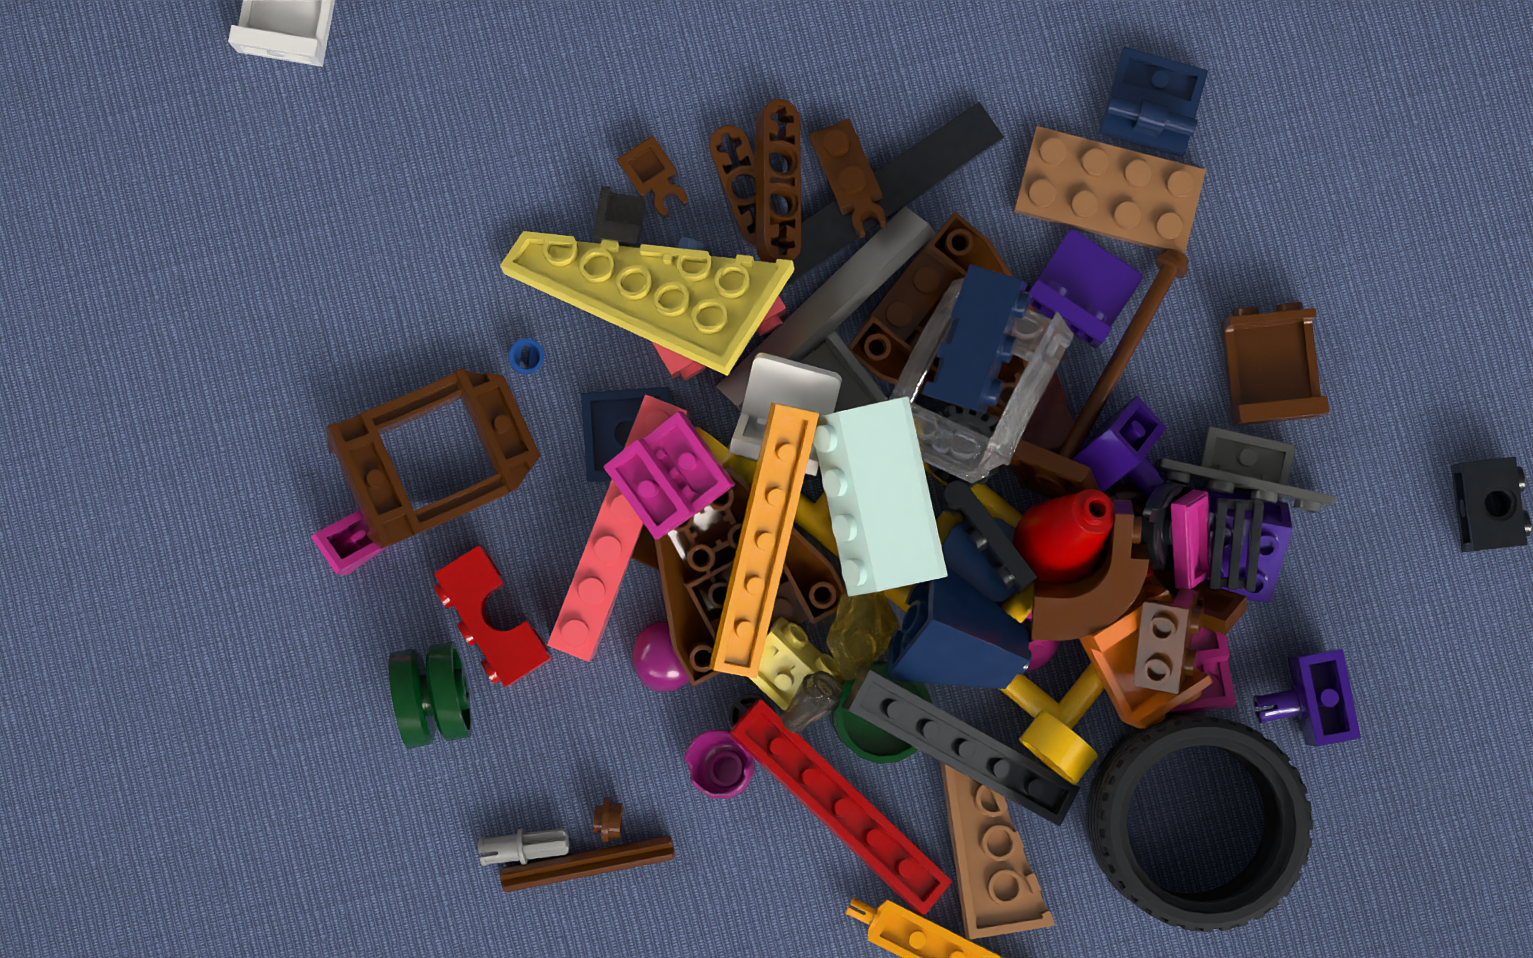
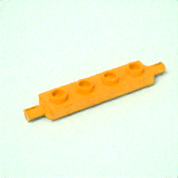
M853 897L850 905L865 913L850 906L847 907L845 912L846 915H850L869 925L868 941L902 958H1005L888 898L876 909Z

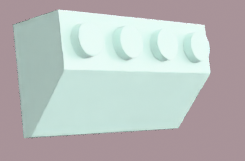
M908 396L818 417L813 443L817 452L822 484L826 493L832 520V530L837 543L842 576L846 584L848 597L947 577Z

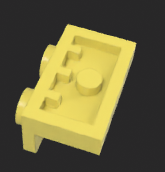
M781 616L774 622L767 633L757 678H749L801 727L837 694L844 675L838 663L831 656L825 653L822 654L809 642L806 633L801 627L795 623H789Z

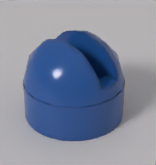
M524 338L518 340L508 351L510 367L519 374L528 375L534 373L544 362L543 348L533 339ZM522 346L529 347L526 368L520 367Z

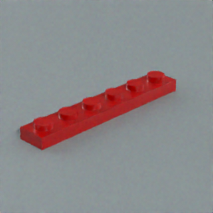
M762 699L756 700L730 729L728 734L919 915H925L953 882Z

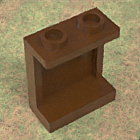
M1292 302L1276 305V312L1259 314V307H1244L1232 310L1233 316L1221 322L1232 425L1241 426L1319 418L1329 414L1328 397L1321 396L1312 324L1313 319L1317 317L1316 308L1303 309L1302 302Z

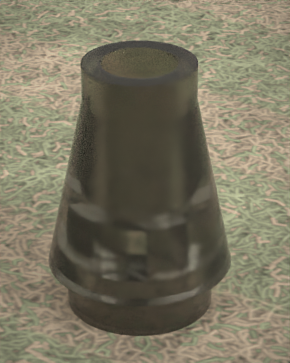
M817 671L814 674L806 675L787 709L781 714V722L784 727L792 733L799 734L809 725L836 710L843 696L840 683L831 674L824 671Z

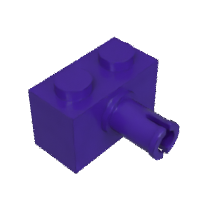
M1135 396L1100 425L1073 460L1091 468L1098 487L1102 492L1121 477L1127 476L1148 499L1157 486L1168 482L1146 458L1150 449L1167 427L1138 396Z
M1328 649L1287 657L1293 683L1292 689L1253 696L1254 707L1262 708L1273 705L1271 709L1255 711L1259 724L1298 716L1301 722L1305 745L1318 747L1361 738L1343 649Z

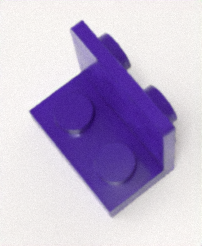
M1071 229L1028 292L1031 293L1030 304L1035 310L1097 349L1112 330L1111 326L1140 284L1143 275L1076 230Z
M1201 487L1200 491H1207L1211 548L1216 498L1253 500L1250 499V496L1238 493L1225 494ZM1277 501L1276 504L1263 502L1264 510L1255 592L1237 588V591L1229 590L1247 596V600L1269 603L1272 599L1293 529L1289 505L1286 502ZM1227 509L1220 574L1223 577H1228L1235 509ZM1245 510L1239 578H1244L1251 510ZM1208 578L1202 582L1208 584Z

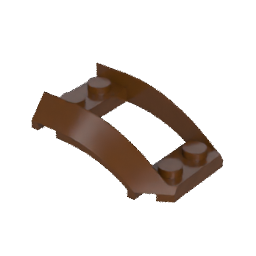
M464 368L456 370L454 373L402 397L361 412L359 415L339 423L329 424L326 427L329 454L335 453L370 530L366 535L381 549L455 519L517 490L527 473L540 457V453L505 377L488 372L484 374L465 371ZM462 398L496 475L439 501L414 510L380 434L414 421Z

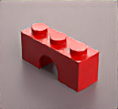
M478 545L434 573L439 582L434 586L435 592L447 609L454 606L463 620L457 626L470 646L477 643L486 657L480 663L494 684L501 681L504 687H509L554 659L531 621H525L508 631H501L489 622L486 615L487 601L495 591L505 586L507 582L485 547Z

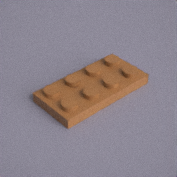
M1036 126L1013 213L1160 251L1174 249L1185 254L1206 169Z

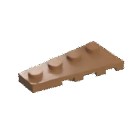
M940 762L965 938L970 940L1056 926L1050 911L1045 906L1040 893V885L1035 873L1031 871L1023 851L1024 845L1007 811L1008 805L1004 796Z

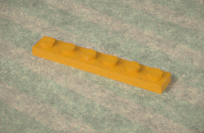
M771 402L709 667L714 671L757 678L819 413Z

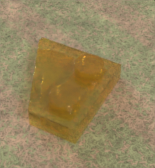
M884 591L849 597L848 593H843L840 596L837 606V617L835 622L831 624L826 644L844 681L856 679L862 667L869 668L888 648L894 630L902 631Z

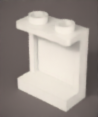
M243 0L238 26L231 25L228 42L238 53L323 67L335 0Z

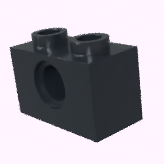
M1516 457L1462 462L1451 465L1462 553L1527 545L1526 536H1529L1531 533V521L1527 510H1523L1521 492L1525 490V476L1522 467L1517 466ZM1489 493L1495 494L1500 499L1501 510L1497 516L1491 515L1486 510L1485 499Z

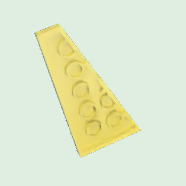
M529 231L522 232L500 264L505 275L727 376L795 270L792 260L777 259L776 263L754 261L753 256L737 254L736 259L710 256L708 251L647 244H641L640 248L619 246L618 241L602 240L601 244L576 241L574 236Z

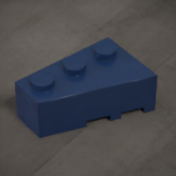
M969 265L951 314L953 321L946 343H940L936 354L937 358L941 359L933 383L926 381L922 392L923 395L982 413H987L989 405L994 407L997 405L1003 387V380L997 379L1002 362L1010 363L1017 343V337L1012 336L1011 333L1016 318L1024 319L1031 298V293L1025 292L1026 282L978 266Z

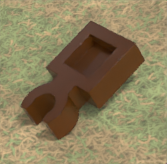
M653 135L616 159L641 198L651 192L654 193L655 208L662 218L666 219L669 217V212L663 205L664 200L668 196H676L683 206L688 204L685 191L677 185L670 184L669 180L678 175V172Z

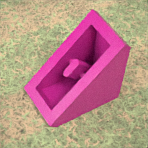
M361 510L311 536L335 573L346 576L389 547L381 549L366 535L370 530Z

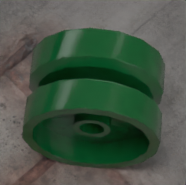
M455 641L430 645L426 654V667L416 649L390 653L388 661L391 697L398 729L405 747L409 749L432 744L436 725L441 736L446 741L471 737L470 693Z
M883 660L862 662L848 669L843 674V682L837 694L829 700L830 723L838 739L860 758L877 764L899 762L915 754L918 749L842 708L850 689L862 667H865L933 704L924 683L895 681L888 678V662Z

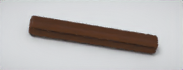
M663 836L530 862L523 865L504 867L500 870L501 886L503 891L511 892L670 861L675 857L674 844L670 836Z

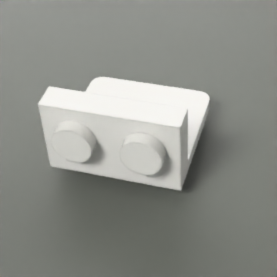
M758 353L752 364L742 412L732 437L729 452L744 456L752 461H758L771 402L819 413L818 417L834 413L842 382L841 376L829 370L766 353ZM812 442L805 473L816 476L819 461L816 448Z

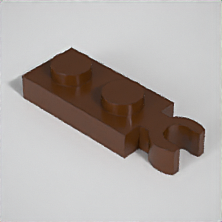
M848 118L810 134L812 146L842 215L854 211L852 223L856 234L860 238L866 236L862 223L869 217L876 218L882 229L887 228L884 210L878 204L873 203L883 199L880 187L850 119Z

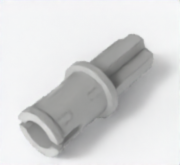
M523 828L518 829L517 834L487 838L480 837L478 840V852L484 855L480 856L482 866L519 860L523 865L528 864L529 859L565 855L569 851V838L566 830L563 828L527 833Z

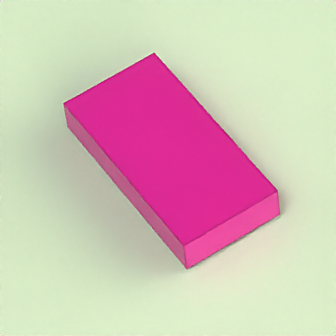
M1192 490L1171 503L1175 588L1192 589L1209 577L1211 558L1209 501L1207 491Z

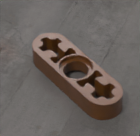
M731 125L722 126L710 138V154L741 236L747 245L756 248V233L749 234L748 229L753 227L751 213L748 210L741 215L739 209L752 208L756 205V193L751 198L741 199L735 196L732 191L734 180L740 176H749L756 181V159L746 134L740 128ZM724 137H730L732 142L740 141L742 145L736 148L738 161L741 165L748 160L750 166H739L725 174L724 168H732L730 158L726 152L719 153L717 149L722 147V139ZM769 197V204L772 210L775 211L771 198Z

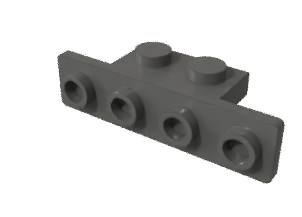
M1210 426L1206 428L1199 466L1165 458L1156 460L1154 464L1158 471L1164 472V478L1170 482L1189 485L1190 478L1208 482L1206 487L1208 490L1233 494L1234 488L1251 491L1250 499L1276 504L1277 497L1294 501V509L1311 513H1320L1321 507L1334 506L1336 496L1288 486L1296 445Z

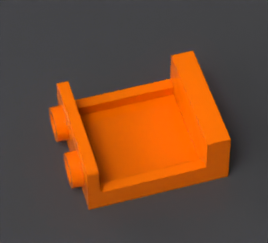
M1150 584L1141 588L1132 605L1116 621L1095 633L1079 638L1121 721L1139 729H1146L1162 722L1166 718L1165 714L1178 705H1185L1195 701L1202 695L1201 690L1213 683L1208 673L1202 672L1196 667L1194 676H1186L1178 694L1134 685L1133 680L1143 603L1146 599L1173 603V599L1167 589Z

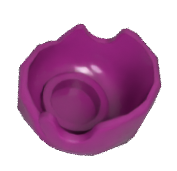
M657 621L648 625L636 638L632 651L633 670L642 685L656 692H675L689 683L690 680L672 648L668 621Z
M709 729L695 736L684 756L690 771V782L711 799H731L744 792L755 772L754 758L728 734L729 731Z

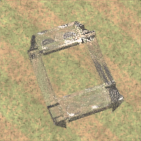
M961 278L952 281L928 321L889 400L908 396L922 461L967 482L974 483L988 476L990 470L1002 464L1009 465L1018 442L1056 371L1066 348L1070 346L1074 335L1058 311L1052 320L1027 309L1024 319L1016 318L1011 333L1012 336L1017 337L1013 355L1029 362L1008 401L991 439L914 404L916 395L936 358L940 343L944 342L948 336L953 321L951 314L965 279Z

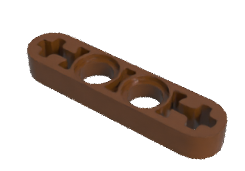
M775 99L769 102L760 110L756 117V249L761 261L776 263L777 259L794 260L801 249L800 116L796 107L784 99ZM775 113L779 121L785 122V126L779 131L777 121L770 118ZM778 135V140L771 141ZM771 152L779 153L785 158L788 166L786 172L780 173L771 167L769 163V154ZM770 194L781 195L786 200L788 206L786 214H778L772 210L769 204ZM786 225L779 231V226ZM777 237L779 245L786 246V251L782 254H779L778 247L771 245V242Z

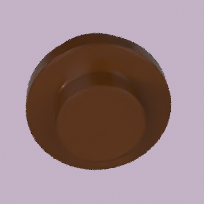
M605 797L603 806H595L593 832L601 833L602 842H609L610 838H621L623 803L612 802V797Z

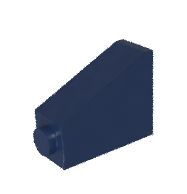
M945 565L947 577L913 584L905 601V604L910 607L904 616L902 631L894 630L888 646V678L895 681L1006 689L1017 674L1022 675L1027 670L1032 656L1028 644V629L951 568Z

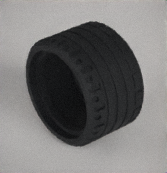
M1183 714L1179 716H1166L1162 722L1146 729L1135 728L1119 740L1120 744L1116 748L1112 747L1097 768L1100 771L1097 778L1093 777L1090 785L1091 788L1087 797V803L1090 806L1089 812H1086L1088 839L1092 841L1091 850L1098 866L1106 874L1108 881L1125 898L1152 917L1168 925L1179 926L1184 930L1212 932L1213 929L1226 931L1248 924V920L1252 918L1258 920L1271 909L1276 908L1279 905L1278 900L1282 896L1287 897L1292 891L1291 888L1302 875L1299 873L1302 865L1306 866L1309 858L1307 856L1313 840L1309 838L1310 830L1313 829L1311 801L1306 800L1305 794L1308 791L1300 777L1299 771L1296 767L1291 766L1289 763L1290 758L1271 739L1264 738L1262 733L1238 722L1197 714ZM1214 746L1228 752L1241 762L1254 778L1263 802L1265 816L1263 836L1253 859L1244 871L1229 883L1205 892L1183 893L1169 891L1152 882L1136 861L1129 843L1127 829L1129 803L1138 782L1147 770L1165 755L1185 747Z

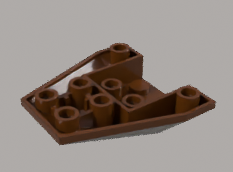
M954 212L911 260L864 320L847 346L858 362L878 379L923 395L922 392L926 381L932 383L934 381L941 359L937 358L936 354L940 343H946L953 321L951 314L969 265L1013 277L991 241L959 214ZM1030 302L1024 319L1016 318L1011 333L1012 336L1017 337V343L1010 363L1002 362L997 379L1003 380V387L998 403L995 407L989 405L987 413L997 423L1008 427L1013 425L1065 358ZM926 396V397L935 399V400H937V401L943 402V403L948 404V405H951V406L955 405V404H952V403H949V402H945V401H942V400H939V399H936V398H933V397H930V396Z
M729 465L724 469L735 485L687 521L655 540L672 648L693 687L721 673L712 670L709 666L751 491V486ZM793 526L768 632L774 622L781 616L789 623L797 625L807 620L814 624L852 604L832 564Z

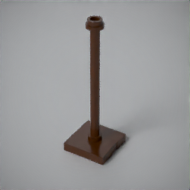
M1166 249L1163 254L1158 255L1155 264L1160 270L1059 452L1056 454L1012 435L1009 437L1003 448V453L1021 487L1051 499L1088 489L1100 491L1091 468L1075 462L1073 458L1084 444L1175 277H1185L1188 271L1187 264L1189 260L1184 254L1174 249Z

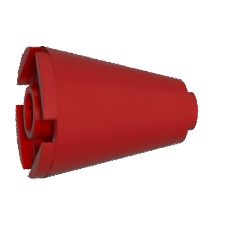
M1094 489L1037 503L1030 507L1018 521L1014 531L1013 546L1037 576L1036 581L1059 583L1079 581L1088 577L1098 563L1114 524L1115 506L1106 494Z

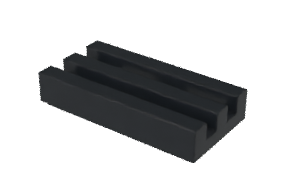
M1216 498L1208 578L1210 589L1224 587L1228 590L1237 591V588L1255 592L1264 510L1262 501ZM1227 509H1235L1228 577H1223L1220 574ZM1245 510H1251L1244 578H1239Z

